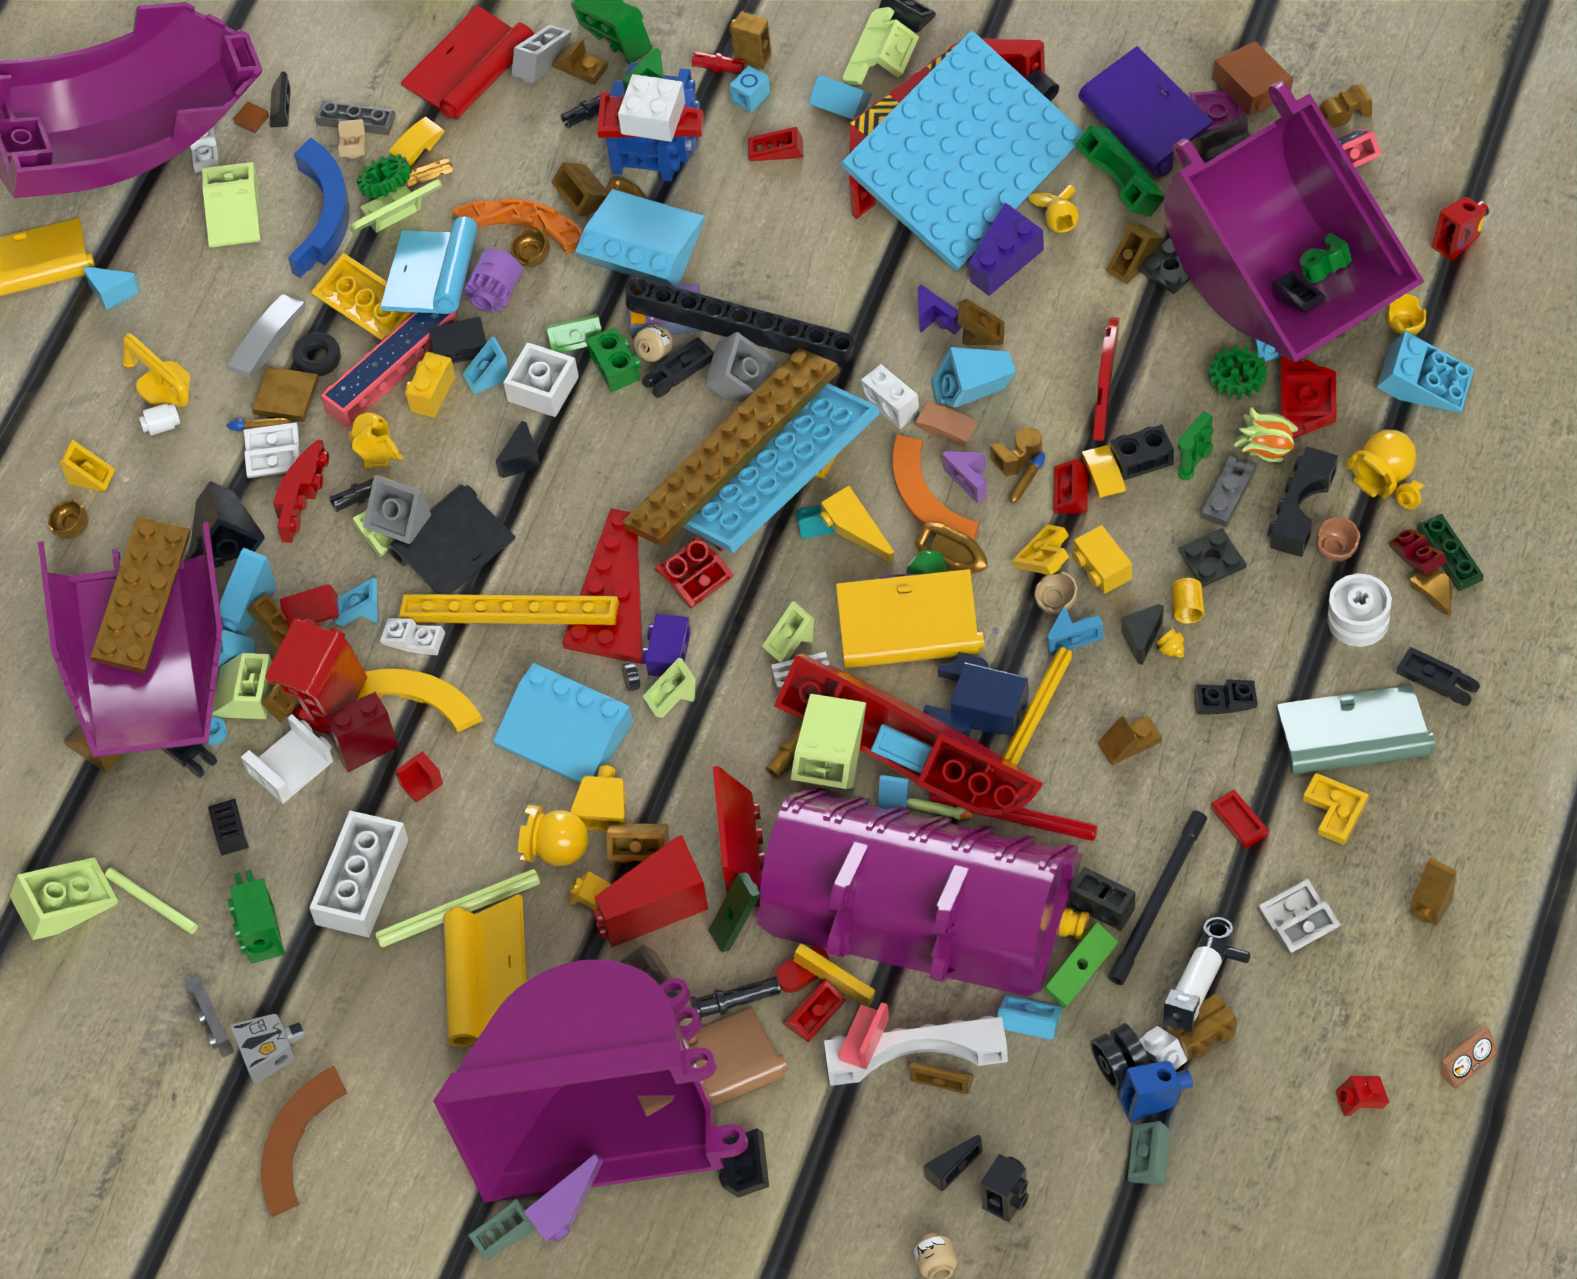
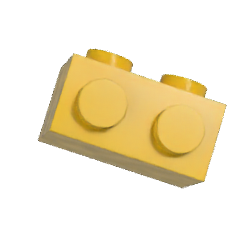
M426 352L423 360L418 362L415 376L412 381L407 383L405 388V396L408 400L410 412L432 418L436 417L456 378L451 358Z
M1103 525L1074 540L1072 556L1075 563L1079 567L1083 566L1091 584L1094 587L1098 586L1104 594L1132 580L1131 561Z

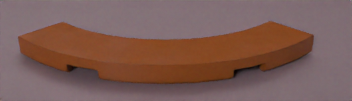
M335 1066L321 1072L303 1085L284 1105L269 1131L262 1156L261 1179L264 1198L271 1217L299 1205L293 1184L292 1163L294 1153H296L298 1144L305 1132V1127L314 1116H317L329 1104L347 1094Z

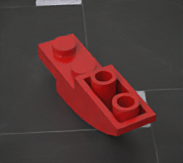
M316 440L296 459L277 490L273 505L279 519L277 528L282 542L293 543L295 533L299 532L301 526V510H305L307 499H315L318 489H321L323 486L322 472L324 467H327L329 464V452L325 450L323 440Z

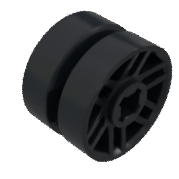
M1126 1023L1110 1030V1036L1104 1033L1090 1041L1095 1061L1105 1079L1114 1089L1122 1086L1128 1068L1150 1064L1141 1041L1133 1029Z

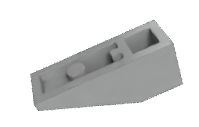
M549 24L514 48L511 75L520 78L521 81L526 83H534L543 77L571 37L572 31Z

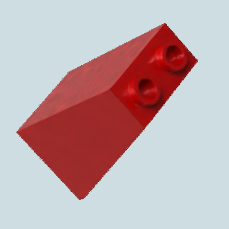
M680 835L596 895L597 908L593 909V913L602 940L607 938L612 948L708 910L704 881L683 836Z

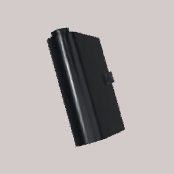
M459 484L430 509V518L412 543L408 544L394 539L387 546V549L395 561L402 566L408 564L437 594L451 595L512 543L516 537L477 498L476 492L469 485Z

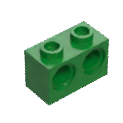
M616 327L586 339L589 356L611 393L640 380L638 371L641 368L640 361L635 353L631 355L629 351L630 345L626 336H620Z

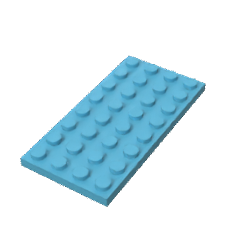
M828 383L683 528L734 553L880 414L878 407Z

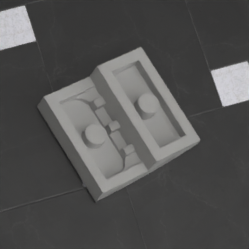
M1309 879L1298 883L1258 905L1256 908L1269 929L1289 954L1300 950L1341 927L1326 901L1322 902Z

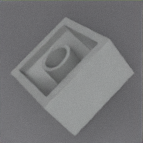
M736 332L717 342L705 386L724 399L744 402L773 374L777 360Z

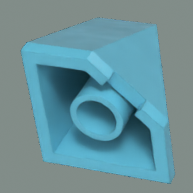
M950 347L931 380L936 402L958 407L1005 390L1015 375V365L1012 363L1010 353L1007 351Z

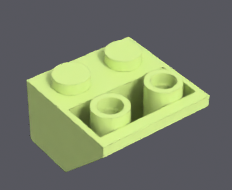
M241 653L220 667L212 716L267 719L268 710L261 703L273 688V684L268 683L265 679L272 664L270 654Z

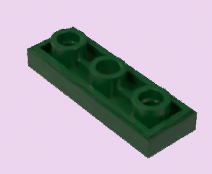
M1443 514L1417 524V531L1426 536L1429 546L1445 553L1447 563L1443 564L1442 568L1458 591L1483 581V573Z
M747 872L737 875L708 929L721 952L731 950L760 897L758 886L753 883Z

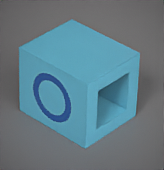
M748 66L730 84L732 102L752 113L771 94L769 77L763 71H757Z

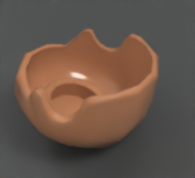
M1334 516L1322 523L1317 533V550L1330 561L1342 562L1352 557V554L1356 551L1360 540V532L1356 524L1346 517Z

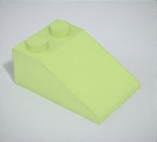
M95 857L18 874L9 895L32 940L60 934L118 903V899Z

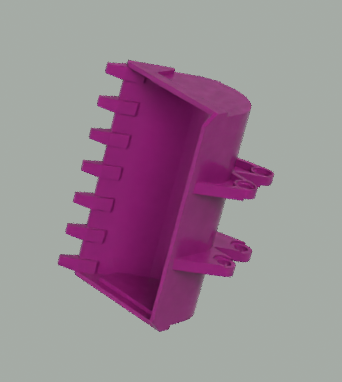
M820 787L791 794L784 801L775 821L765 855L760 887V907L757 912L758 925L774 937L827 949V955L836 957L854 955L930 973L929 978L941 982L951 978L1026 997L1042 990L1059 934L1062 915L1069 901V889L1075 881L1081 862L1082 853H1077L1078 846L1065 844L1056 848L1035 843L1036 837L1026 834L1012 838L994 834V827L986 825L974 828L952 824L953 818L941 815L929 819L911 815V808L897 806L890 809L869 805L870 799L858 796L846 800L828 796L829 789Z

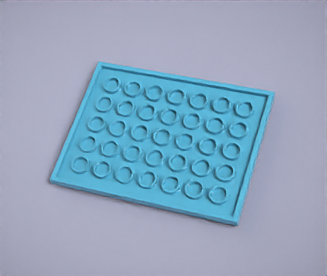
M971 30L842 161L840 166L957 272L976 252L1004 203L1006 202L1016 210L1076 147L1075 144L1084 132Z

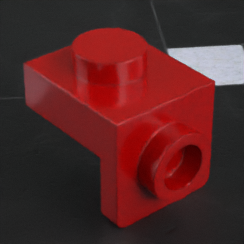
M1351 1075L1336 1089L1337 1099L1344 1116H1351L1359 1108L1383 1109L1390 1103L1380 1076Z

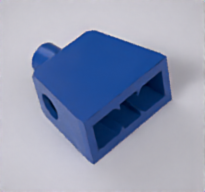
M1170 1061L1128 1068L1118 1098L1129 1122L1140 1120L1175 1106L1180 1091L1193 1087L1192 1076L1188 1070L1176 1073Z

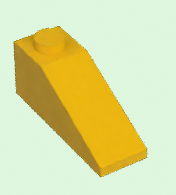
M850 486L845 487L821 502L820 517L828 528L832 526L837 534L889 563L894 560V550Z

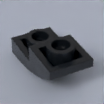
M1227 679L1224 685L1196 684L1194 689L1197 714L1208 715L1240 712L1256 708L1258 705L1255 681Z

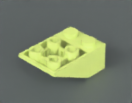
M248 162L202 168L209 248L261 241L259 180L254 163Z
M810 694L795 749L791 780L842 789L854 787L866 709L865 702Z

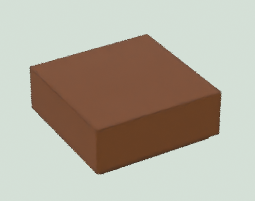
M247 102L233 118L234 124L256 133L269 118V112L264 108Z

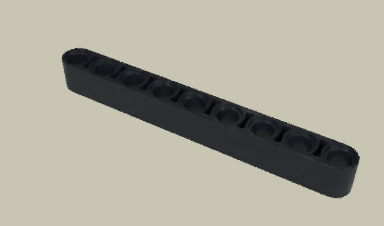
M633 278L626 284V306L634 313L724 337L738 332L755 345L791 355L798 348H801L837 363L838 367H846L853 360L854 339L848 333L643 278Z

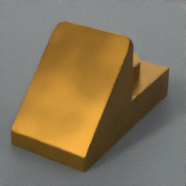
M581 39L566 46L553 61L552 67L595 85L607 70L608 64L606 60L587 53L584 40Z
M968 299L959 302L957 324L963 327L962 343L964 345H1001L1004 343V321Z
M1149 715L1130 724L1122 716L1101 737L1098 745L1110 764L1114 765L1161 743L1162 735Z

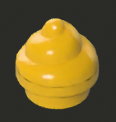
M1171 629L1156 642L1160 647L1159 651L1161 654L1170 657H1184V636L1180 632L1177 633L1174 629Z

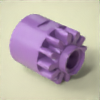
M498 249L485 250L463 289L466 291L465 297L471 298V304L480 310L494 313L496 309L498 312H501L523 274L522 265L507 252Z

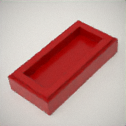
M1235 789L1211 803V810L1244 849L1269 835L1267 827Z

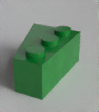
M575 0L571 3L578 23L598 40L606 39L611 44L609 48L614 53L618 50L622 52L626 57L625 62L629 65L630 62L635 63L653 50L642 21L643 15L636 6H631L623 0Z

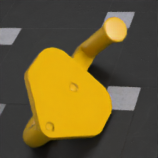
M130 333L126 334L123 338L122 365L128 368L133 367L137 364L138 358L150 369L149 372L137 380L136 390L138 394L151 405L167 403V405L174 404L180 407L187 406L189 404L190 374L176 362H163Z

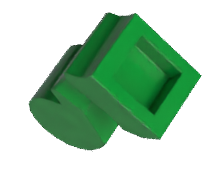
M1329 233L1325 238L1327 251L1322 249L1307 250L1300 259L1304 279L1309 283H1317L1327 277V273L1334 274L1337 269L1346 268L1352 261L1346 241Z

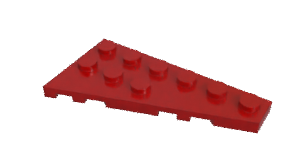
M611 508L579 596H617L619 606L615 625L569 624L562 644L563 648L643 664L639 537L625 530L622 521L631 512Z

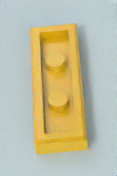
M800 944L796 949L794 962L822 980L827 979L836 989L867 1007L870 1006L874 1000L875 989L804 944Z

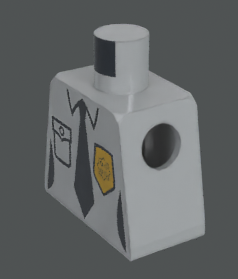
M277 1014L230 1025L254 1084L293 1062L295 1057L290 1044L306 1038L300 1022L283 1028Z

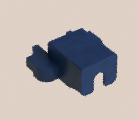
M960 652L953 662L939 665V677L958 681L951 700V710L925 705L923 712L970 737L972 729L991 734L1014 735L1020 723V708L1025 710L1028 702V677L991 669L983 658Z

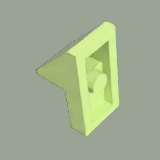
M792 601L762 647L780 663L788 661L801 641L810 643L813 641L814 618L796 602Z
M678 658L643 695V698L655 716L663 718L680 699L691 702L695 700V677L684 661Z

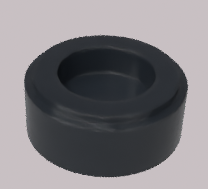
M635 663L623 664L622 672L627 690L629 692L638 690L640 688V678Z

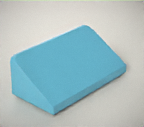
M1004 995L997 1017H1002L1004 1030L1053 1040L1056 1035L1062 1007Z

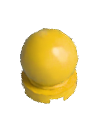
M1381 430L1368 439L1363 450H1357L1347 460L1346 467L1347 470L1352 468L1356 476L1353 481L1363 492L1371 497H1375L1378 494L1383 499H1386L1395 491L1397 483L1407 478L1416 467V447L1408 435L1398 430Z
M528 805L525 810V814L529 815L527 826L521 825L519 832L518 853L524 854L521 855L520 861L532 863L539 856L544 863L555 867L568 866L579 861L585 854L589 843L587 826L580 817L567 810H554L545 815L542 806Z

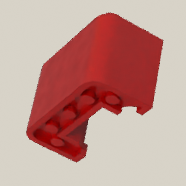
M295 618L265 676L268 683L274 684L275 682L285 686L283 690L285 694L297 697L300 704L298 708H294L291 712L296 719L306 721L312 730L329 736L331 735L325 716L357 701L368 678L365 669L361 666L358 657L353 652L352 646L345 639L343 632L335 628H330V630L321 628L319 624L309 619L301 621Z

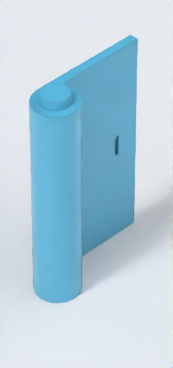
M459 217L453 222L451 233L402 230L381 303V310L440 314L455 312L459 306L478 232L477 223L469 217Z

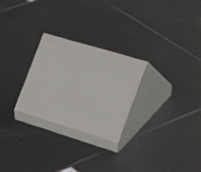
M374 475L363 528L408 544L412 543L431 516L423 491L380 475Z

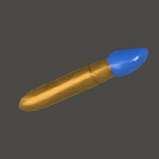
M286 418L237 419L229 422L226 426L234 431H243L245 429L289 424L292 421Z
M1040 452L1033 457L1029 467L1010 495V503L1019 501L1035 477L1038 469L1043 466L1046 457L1044 452Z

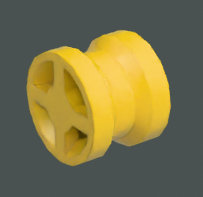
M1066 907L1060 923L1059 936L1067 937L1070 935L1080 941L1087 931L1089 913L1084 911L1080 914L1075 913L1071 908Z

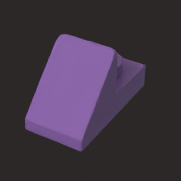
M957 451L944 452V470L977 503L986 499L987 482L981 474L986 469L985 454Z

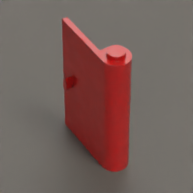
M477 5L401 81V86L440 110L448 119L453 118L457 120L513 64L514 48L533 36L534 33L526 24L518 22L512 28Z

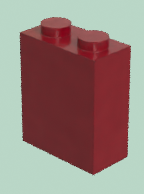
M376 692L325 716L335 751L348 773L398 748L388 711Z

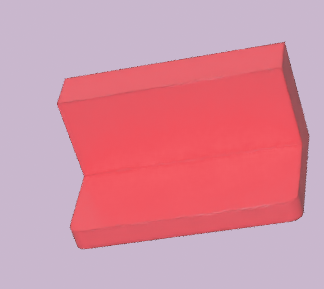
M881 1002L878 1010L860 1005L839 1051L838 1058L840 1061L867 1070L889 1021L888 1005Z

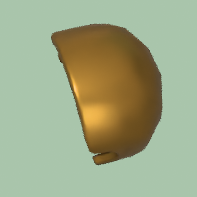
M527 228L512 240L510 253L523 267L533 268L541 265L547 259L550 244L543 230L539 229V231Z
M73 499L72 501H63L55 505L49 514L47 525L57 537L61 539H74L87 528L89 517L85 507Z

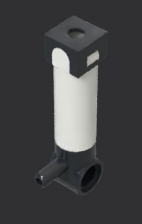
M1214 917L1204 923L1203 935L1176 989H1171L1164 1003L1163 1024L1192 1032L1199 1019V1008L1224 958L1246 964L1250 961V952L1232 947L1233 926L1229 920Z

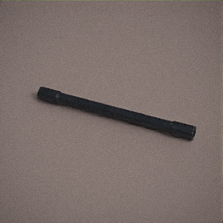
M1191 812L1168 863L1122 953L1118 955L1108 975V979L1117 985H1124L1152 924L1194 842L1198 839L1207 821V816L1202 812Z

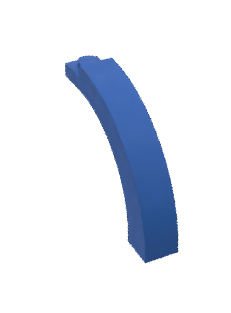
M311 137L294 153L298 170L310 177L321 189L324 195V204L320 219L312 233L288 257L292 274L299 278L311 270L317 261L324 266L330 261L345 237L350 217L349 198L341 170L332 155Z

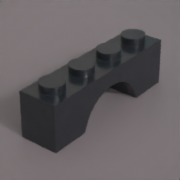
M1306 446L1303 456L1297 457L1294 465V472H1296L1294 478L1289 477L1286 484V498L1280 499L1276 510L1277 520H1272L1268 528L1267 536L1271 537V549L1303 557L1311 537L1312 520L1302 512L1300 504L1311 495L1329 492L1337 472L1338 455Z

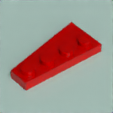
M601 91L597 129L598 138L638 137L621 134L618 113L625 95L618 98L610 96L609 92ZM684 106L673 137H702L703 110Z

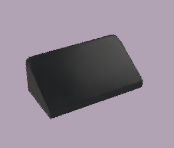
M881 0L879 8L890 7L894 10L891 19L898 20L914 33L920 32L936 16L935 11L916 0Z
M286 71L281 72L271 90L269 121L271 128L288 127L291 86Z

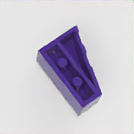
M1005 202L969 262L970 282L990 296L1044 250L1043 229Z

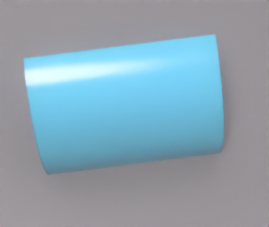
M818 74L808 104L854 119L864 112L872 93Z

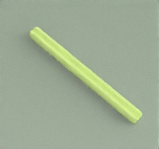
M531 869L379 930L375 933L380 947L384 948L443 924L444 914L452 908L461 907L466 909V911L473 912L539 885V876L535 869Z

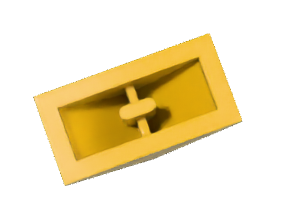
M74 440L69 442L60 461L68 484L101 492L106 491L116 470Z

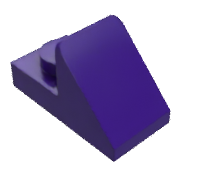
M921 284L918 287L920 332L922 333L935 321L940 328L947 329L955 335L962 328L957 324L958 310Z

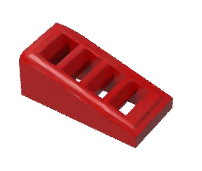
M797 126L749 137V160L765 161L804 157L803 138ZM758 145H762L761 151H758Z

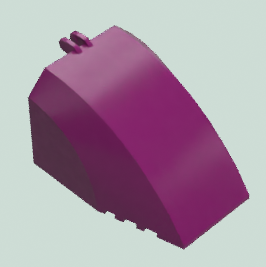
M208 522L203 523V554L180 564L145 675L91 662V654L120 569L121 557L118 548L112 549L114 570L68 576L48 572L44 541L38 542L51 652L93 757L209 743L223 628Z

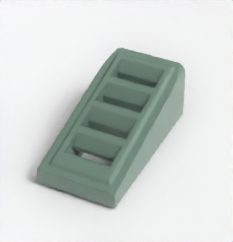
M517 1198L468 1235L483 1259L487 1260L536 1229L524 1213L527 1207ZM518 1214L523 1220L520 1224L514 1218ZM507 1221L513 1228L509 1232L503 1224ZM498 1228L503 1237L498 1239L493 1229ZM485 1234L488 1235L493 1243L490 1247L487 1246L482 1238Z

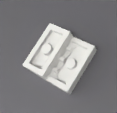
M297 422L244 430L247 478L287 473L292 464L301 455Z

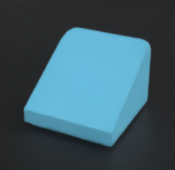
M880 775L878 806L885 809L897 806L907 807V799L910 796L909 780Z

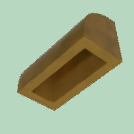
M563 162L551 181L577 215H589L596 212L608 196L604 186L586 164Z

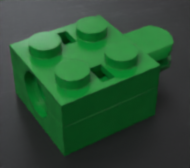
M251 869L246 871L248 882L244 883L241 873L234 874L236 886L230 887L232 898L227 899L230 914L234 919L233 930L236 940L239 941L242 955L248 954L251 964L285 955L275 907L264 878L255 880Z

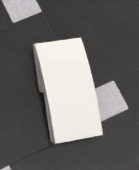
M214 126L191 145L195 173L202 172V168L220 166Z
M388 618L380 642L399 650L426 655H438L445 631L441 626L416 625L413 619Z

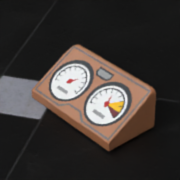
M1483 1026L1442 1060L1440 1075L1453 1088H1459L1498 1055V1048L1490 1029L1487 1026Z

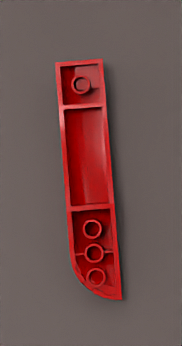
M802 653L795 656L774 704V707L803 720L810 694L865 702L866 709L859 750L917 783L916 785L977 814L998 816L1016 811L1028 804L1044 784V782L1014 763L925 712L832 665H825ZM882 724L933 746L921 774L871 751Z

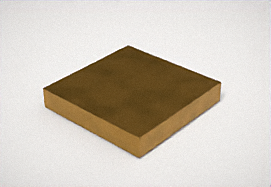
M267 367L252 408L253 414L304 422L319 382L318 374Z

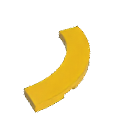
M406 669L365 671L368 678L357 700L376 692L379 698H383L385 695H394L420 703L425 702L443 715L452 724L457 733L483 721L476 707L463 693L437 677Z

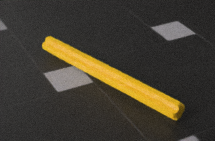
M1058 648L1002 756L1015 765L1018 764L1072 659V651L1070 649Z

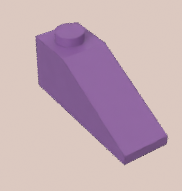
M594 1154L524 1211L545 1241L551 1242L555 1239L556 1242H559L571 1232L569 1227L575 1223L604 1161L600 1155Z

